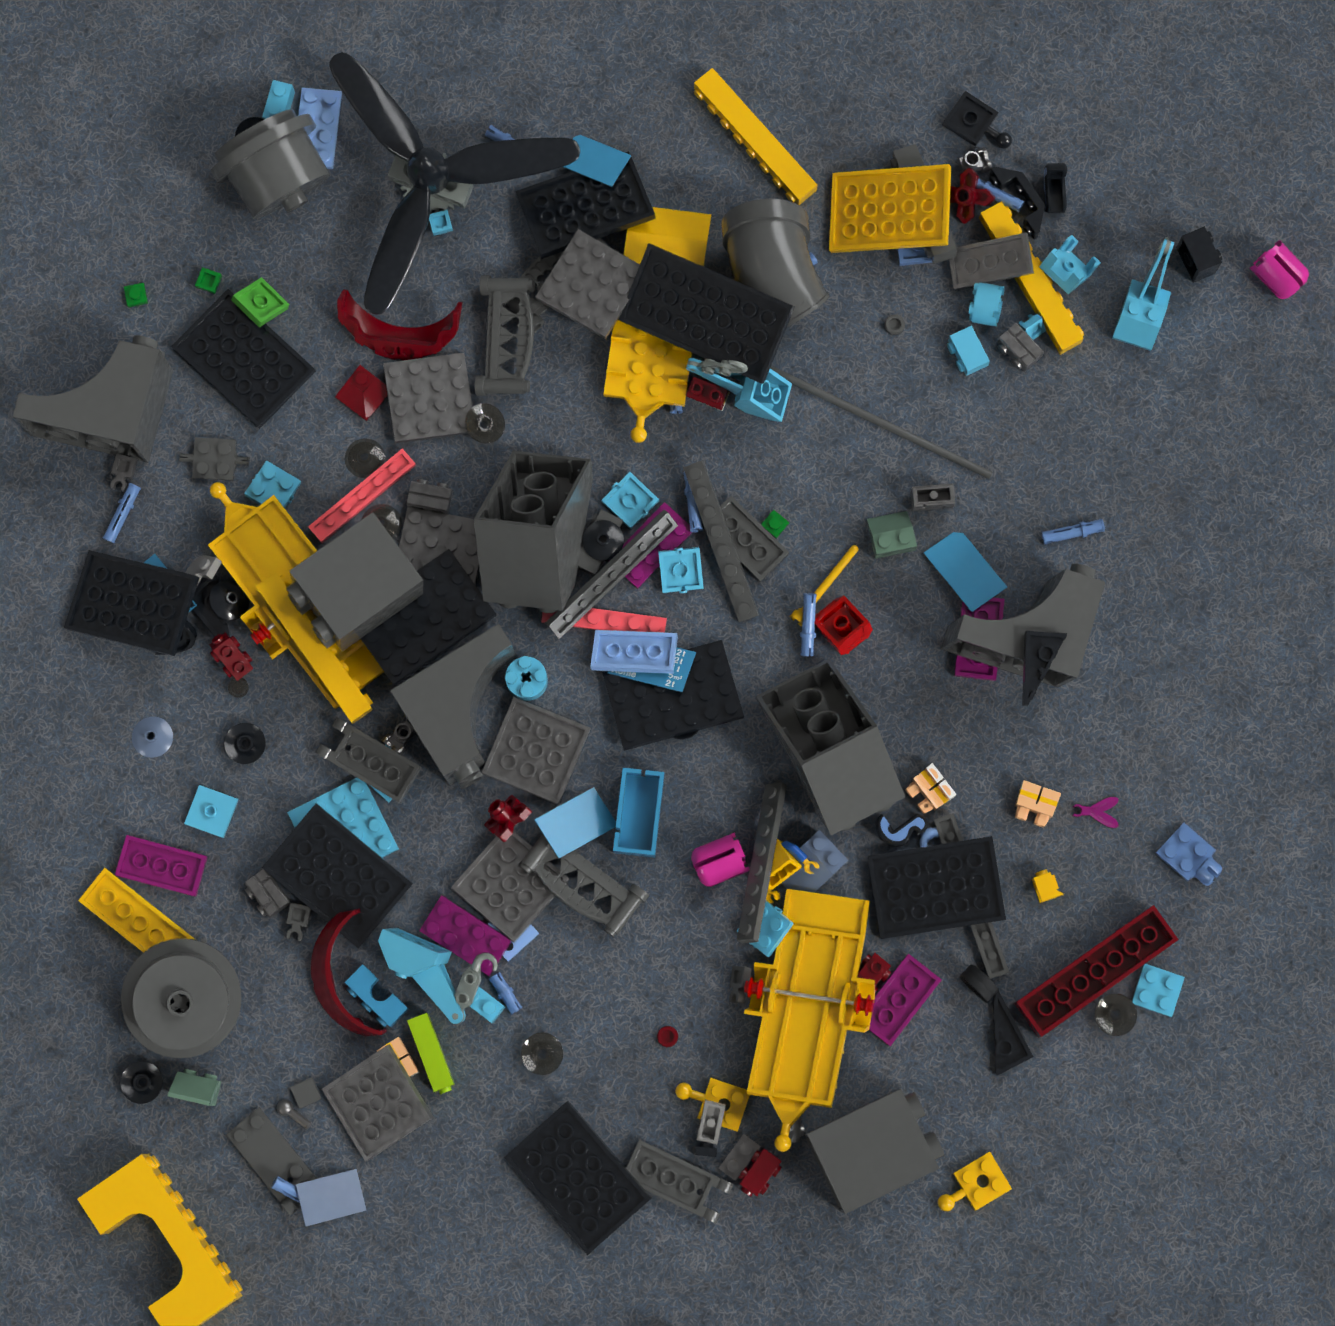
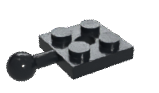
M967 91L962 94L942 124L975 147L985 133L995 139L996 144L1000 148H1008L1012 143L1010 134L1006 132L999 133L990 127L999 112ZM969 114L974 115L976 121L968 123L965 120V116Z

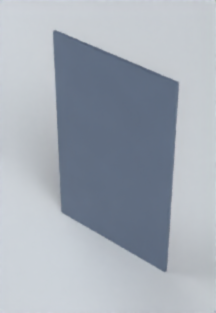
M357 1169L296 1184L305 1227L366 1211Z

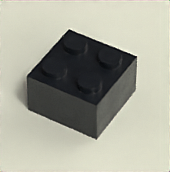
M1205 226L1183 235L1176 246L1193 283L1215 274L1222 263V255L1218 249H1215L1213 236L1210 231L1206 230Z

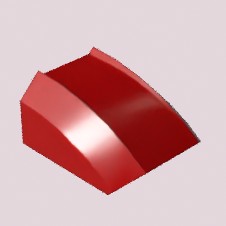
M844 595L833 600L815 615V626L840 655L849 654L861 642L868 639L873 630L870 622Z

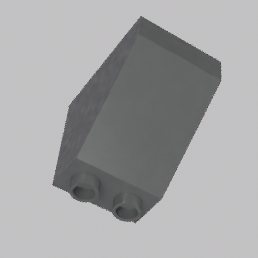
M512 451L474 518L484 602L498 603L504 608H515L517 606L534 607L544 613H553L558 610L563 611L576 582L580 549L582 547L593 482L591 459Z

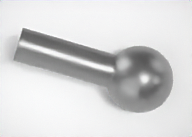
M283 1099L278 1102L277 1112L281 1116L291 1117L305 1129L311 1126L312 1122L293 1109L291 1101Z

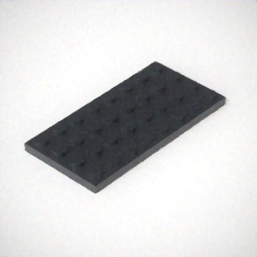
M648 243L627 296L629 300L618 320L705 359H712L719 363L722 360L742 362L747 365L748 370L745 373L739 374L764 384L795 306Z

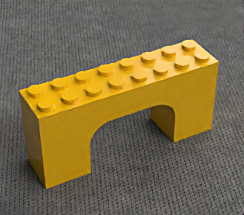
M141 1154L77 1200L100 1235L109 1234L139 1213L145 1214L154 1220L180 1259L183 1273L179 1284L148 1308L160 1326H200L242 1297L240 1292L243 1289L236 1279L233 1281L229 1276L231 1271L225 1262L221 1263L217 1258L219 1252L213 1244L209 1245L206 1241L207 1234L201 1226L197 1227L193 1220L196 1218L189 1208H184L182 1204L184 1199L178 1191L174 1192L170 1184H172L170 1177L166 1173L162 1174L158 1167L161 1165L154 1155Z

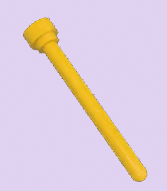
M853 545L814 592L817 594L816 603L858 552V546ZM803 607L794 610L790 615V618L793 621L796 619L800 626H802Z

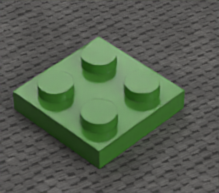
M262 277L234 294L231 299L258 327L263 326L286 311L290 305Z

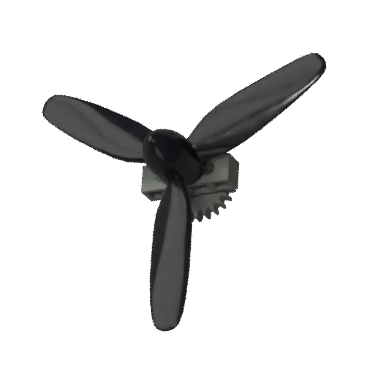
M341 52L334 55L329 62L331 73L351 106L376 139L388 151L396 155L388 173L389 180L403 185L401 190L407 191L390 218L368 278L364 295V306L372 314L384 313L393 302L416 256L425 234L430 214L433 211H444L448 207L454 210L453 205L465 209L474 187L473 184H489L531 176L569 165L579 158L580 147L577 141L569 138H527L480 143L466 147L447 158L446 153L441 154L435 149L423 147L419 134L408 116L383 86L355 58Z

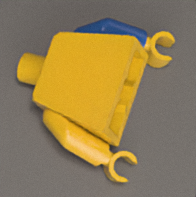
M777 839L766 897L769 903H774L771 895L774 896L775 900H780V893L773 889L801 869V863L804 864L805 872L809 874H814L809 868L811 864L819 869L817 862L809 861L807 859L808 856L797 845L788 841L782 842Z

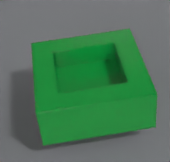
M202 267L195 287L215 294L222 275Z
M144 283L124 286L128 307L148 304Z
M773 510L761 525L777 539L789 525V522Z

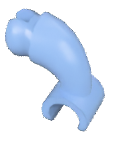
M936 827L927 828L921 835L920 848L927 847L931 839L939 837Z

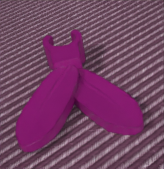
M1108 797L1091 807L1076 804L1072 807L1080 808L1081 812L1079 815L1074 813L1072 816H1091L1106 827L1117 828L1119 825L1116 819L1104 811L1114 807L1119 800L1117 797Z

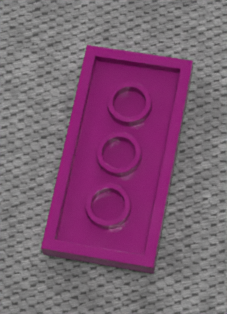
M665 502L623 545L624 548L663 510L667 511L678 525L625 576L637 589L660 567L658 551L678 548L693 533L690 532V525Z
M993 597L973 612L962 601L961 616L968 615L984 620H1003L1005 599ZM956 655L954 676L996 681L997 667Z
M126 835L115 876L196 897L208 857Z
M443 895L440 896L419 930L469 964H472L476 956L481 953L492 954L498 964L512 942L507 936ZM486 959L481 964V971L488 976H491L493 972V964L490 960Z
M907 954L875 996L869 1031L890 1047L942 979L910 954Z

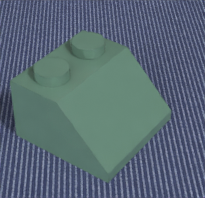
M907 511L867 519L875 559L916 551L915 534Z
M185 1068L184 1072L177 1071L168 1092L169 1097L208 1106H216L221 1081L216 1080L217 1076L205 1073L204 1077L196 1075L197 1071Z

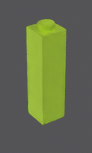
M429 1013L407 1020L433 1092L439 1091L441 1095L451 1091V1086L455 1085Z

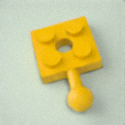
M710 1078L705 1094L692 1090L688 1083H680L675 1090L677 1097L682 1100L690 1097L702 1102L698 1119H701L705 1100L719 1102L723 1098L727 1099L730 1102V1107L724 1111L721 1127L738 1132L750 1096L747 1094L746 1089Z
M988 1152L953 1173L962 1189L951 1195H941L938 1199V1207L942 1211H950L953 1209L955 1202L966 1196L974 1211L1012 1188L991 1152ZM985 1175L988 1178L986 1187H980L977 1184L978 1176Z

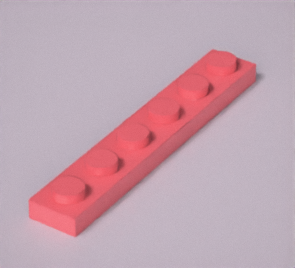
M402 448L309 525L308 528L321 543L325 542L414 468L416 463Z
M591 608L572 627L591 630L665 633L667 618ZM543 612L541 623H545L556 612Z

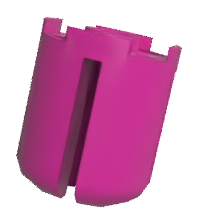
M1278 240L1274 243L1275 246L1265 251L1249 269L1277 298L1286 299L1294 295L1307 282L1309 271L1282 241Z
M735 832L693 850L691 860L697 876L703 885L712 887L750 871L749 866L746 868L744 866L747 863L739 840L733 839L736 837Z

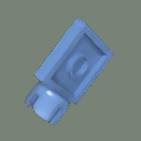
M1185 823L1156 852L1157 856L1187 882L1194 877L1205 886H1209L1222 871V867L1212 857L1216 850Z

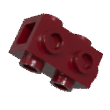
M225 632L212 639V643L209 646L213 651L210 654L217 663L220 660L225 665L222 669L229 678L233 676L238 681L254 669L250 664L253 661L246 651L242 653L239 650L240 643L234 636L229 637Z
M876 953L873 956L868 954L861 963L864 967L858 973L857 978L875 980L876 986L880 980L884 982L892 973L889 971L891 965Z
M764 1148L761 1151L756 1150L750 1159L753 1163L749 1169L745 1167L738 1177L741 1179L739 1184L742 1188L740 1190L750 1197L753 1194L758 1196L759 1193L763 1195L770 1185L767 1183L770 1177H776L782 1168L779 1165L781 1160Z

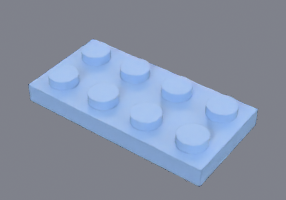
M302 88L298 116L310 114L316 128L308 136L326 168L333 169L342 91Z
M595 630L591 670L673 674L678 640L677 633Z

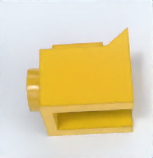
M1047 869L1035 873L1036 877L1031 879L1040 903L1064 895L1057 890L1059 887L1055 875H1051V872L1048 873Z

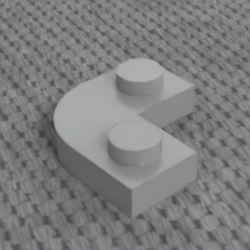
M203 555L195 559L185 573L198 576V583L202 577L213 579L222 561L216 557Z

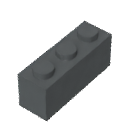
M602 509L599 514H594L590 522L592 524L599 520H607L615 523L620 529L623 525L622 519ZM601 536L599 541L604 543L607 541V537ZM582 545L578 569L595 576L604 561H598L590 557Z

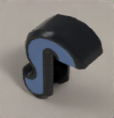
M1048 163L1044 168L1045 212L1064 213L1066 211L1065 177L1067 166L1065 163Z
M882 814L876 820L878 836L887 845L893 847L903 846L907 843L912 832H915L916 836H921L928 827L926 817L921 814H915L895 830H893Z

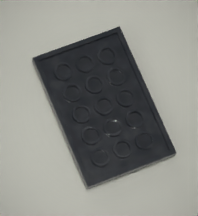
M630 157L612 187L571 171L515 191L541 259L565 251L578 229L597 240L656 219L632 157Z
M227 289L171 347L260 429L316 370L267 324L258 327L231 300L234 294Z
M450 549L417 570L423 579V595L361 638L394 686L497 616L489 603L483 601L482 593Z
M88 550L64 628L175 656L199 577Z
M722 640L686 649L696 652L683 692L608 674V671L602 672L624 751L744 718Z
M318 803L311 808L262 866L267 873L327 923L340 912L360 908V913L352 916L339 932L358 949L413 884Z
M993 836L868 856L881 939L1006 920Z
M569 1101L564 1103L504 1157L587 1255L652 1199Z

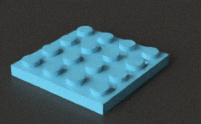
M355 778L287 812L294 827H296L311 808L318 803L382 858L399 850L367 783L359 778Z

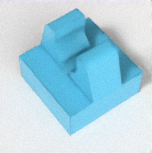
M448 210L430 214L429 221L434 236L453 231Z
M1029 314V320L1025 323L1020 321L1019 325L1034 340L1044 333L1046 329L1042 317L1038 314Z

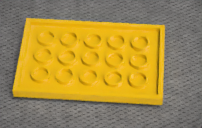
M949 164L832 173L829 251L831 253L948 245L951 166Z

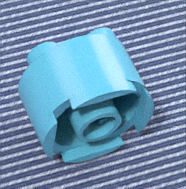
M982 282L975 283L973 289L974 299L969 307V321L997 327L1003 304L1001 295H1004V286Z
M523 656L514 660L508 666L505 681L510 693L514 697L523 701H531L539 698L545 692L548 677L540 661L532 657ZM524 675H525L526 677L530 675L531 681H530V682L525 681V682L523 683V678H522V677H523Z

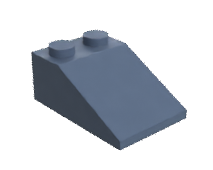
M818 830L800 849L808 856L807 859L809 861H815L819 864V869L811 864L809 868L814 874H809L805 872L804 864L801 863L802 868L781 884L786 889L816 892L848 862V859Z

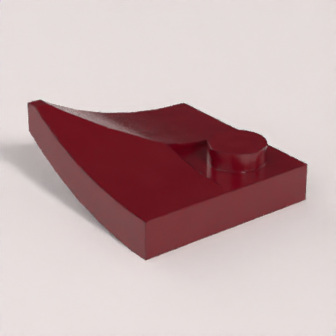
M359 365L335 397L367 421L387 398L388 393L386 384Z

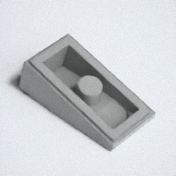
M705 1100L696 1140L717 1145L726 1104Z

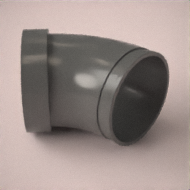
M760 199L740 204L724 215L721 222L722 243L728 252L733 279L795 306L787 327L813 312L830 297L828 291L823 287V283L813 266L809 254L810 225L809 216L805 209L786 200Z

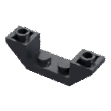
M1000 167L991 168L989 180L993 186L997 187L999 185L998 188L1003 190L1010 184L1015 183L1014 188L1016 192L1025 197L1027 208L1034 212L1025 217L1023 229L1028 233V236L1032 235L1034 239L1038 238L1045 209L1042 199L1023 172Z

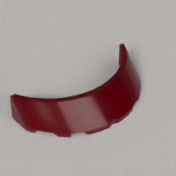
M345 289L342 290L337 300V309L340 323L342 326L343 324L348 331L355 337L357 343L375 350V354L404 361L423 358L441 351L458 331L463 302H458L453 311L442 320L431 325L413 328L391 325L373 317L362 309L352 298L349 291Z
M360 908L340 912L323 928L313 949L311 978L314 983V991L327 1014L342 1027L363 1036L383 1035L387 1032L386 1028L375 1030L364 1025L360 1018L353 1017L344 1008L337 997L330 965L332 948L342 927L352 916L360 913Z

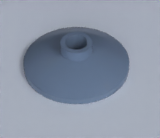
M159 717L142 719L136 724L132 732L134 748L145 757L154 758L163 755L168 751L173 741V732L170 725ZM154 733V739L149 740L148 734Z

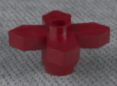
M967 168L960 175V187L950 186V203L959 204L956 216L963 224H967L975 217V204L988 206L995 200V196L989 189H976L979 176L972 168Z
M510 795L506 801L497 799L488 808L491 817L484 826L493 834L495 833L501 841L506 842L513 834L514 826L525 821L532 811L513 795Z

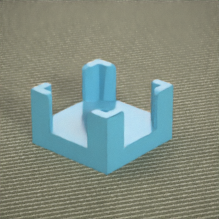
M1073 235L1068 237L1058 250L1054 248L1039 266L1067 294H1070L1086 281L1101 263L1094 256L1086 265L1072 253V250L1078 244V240Z

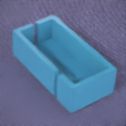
M622 769L616 830L620 831V833L615 832L614 853L655 858L664 772L646 770L645 777H643L642 770Z

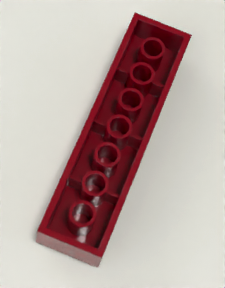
M1153 905L1014 1004L1037 1037L1040 1038L1179 939Z

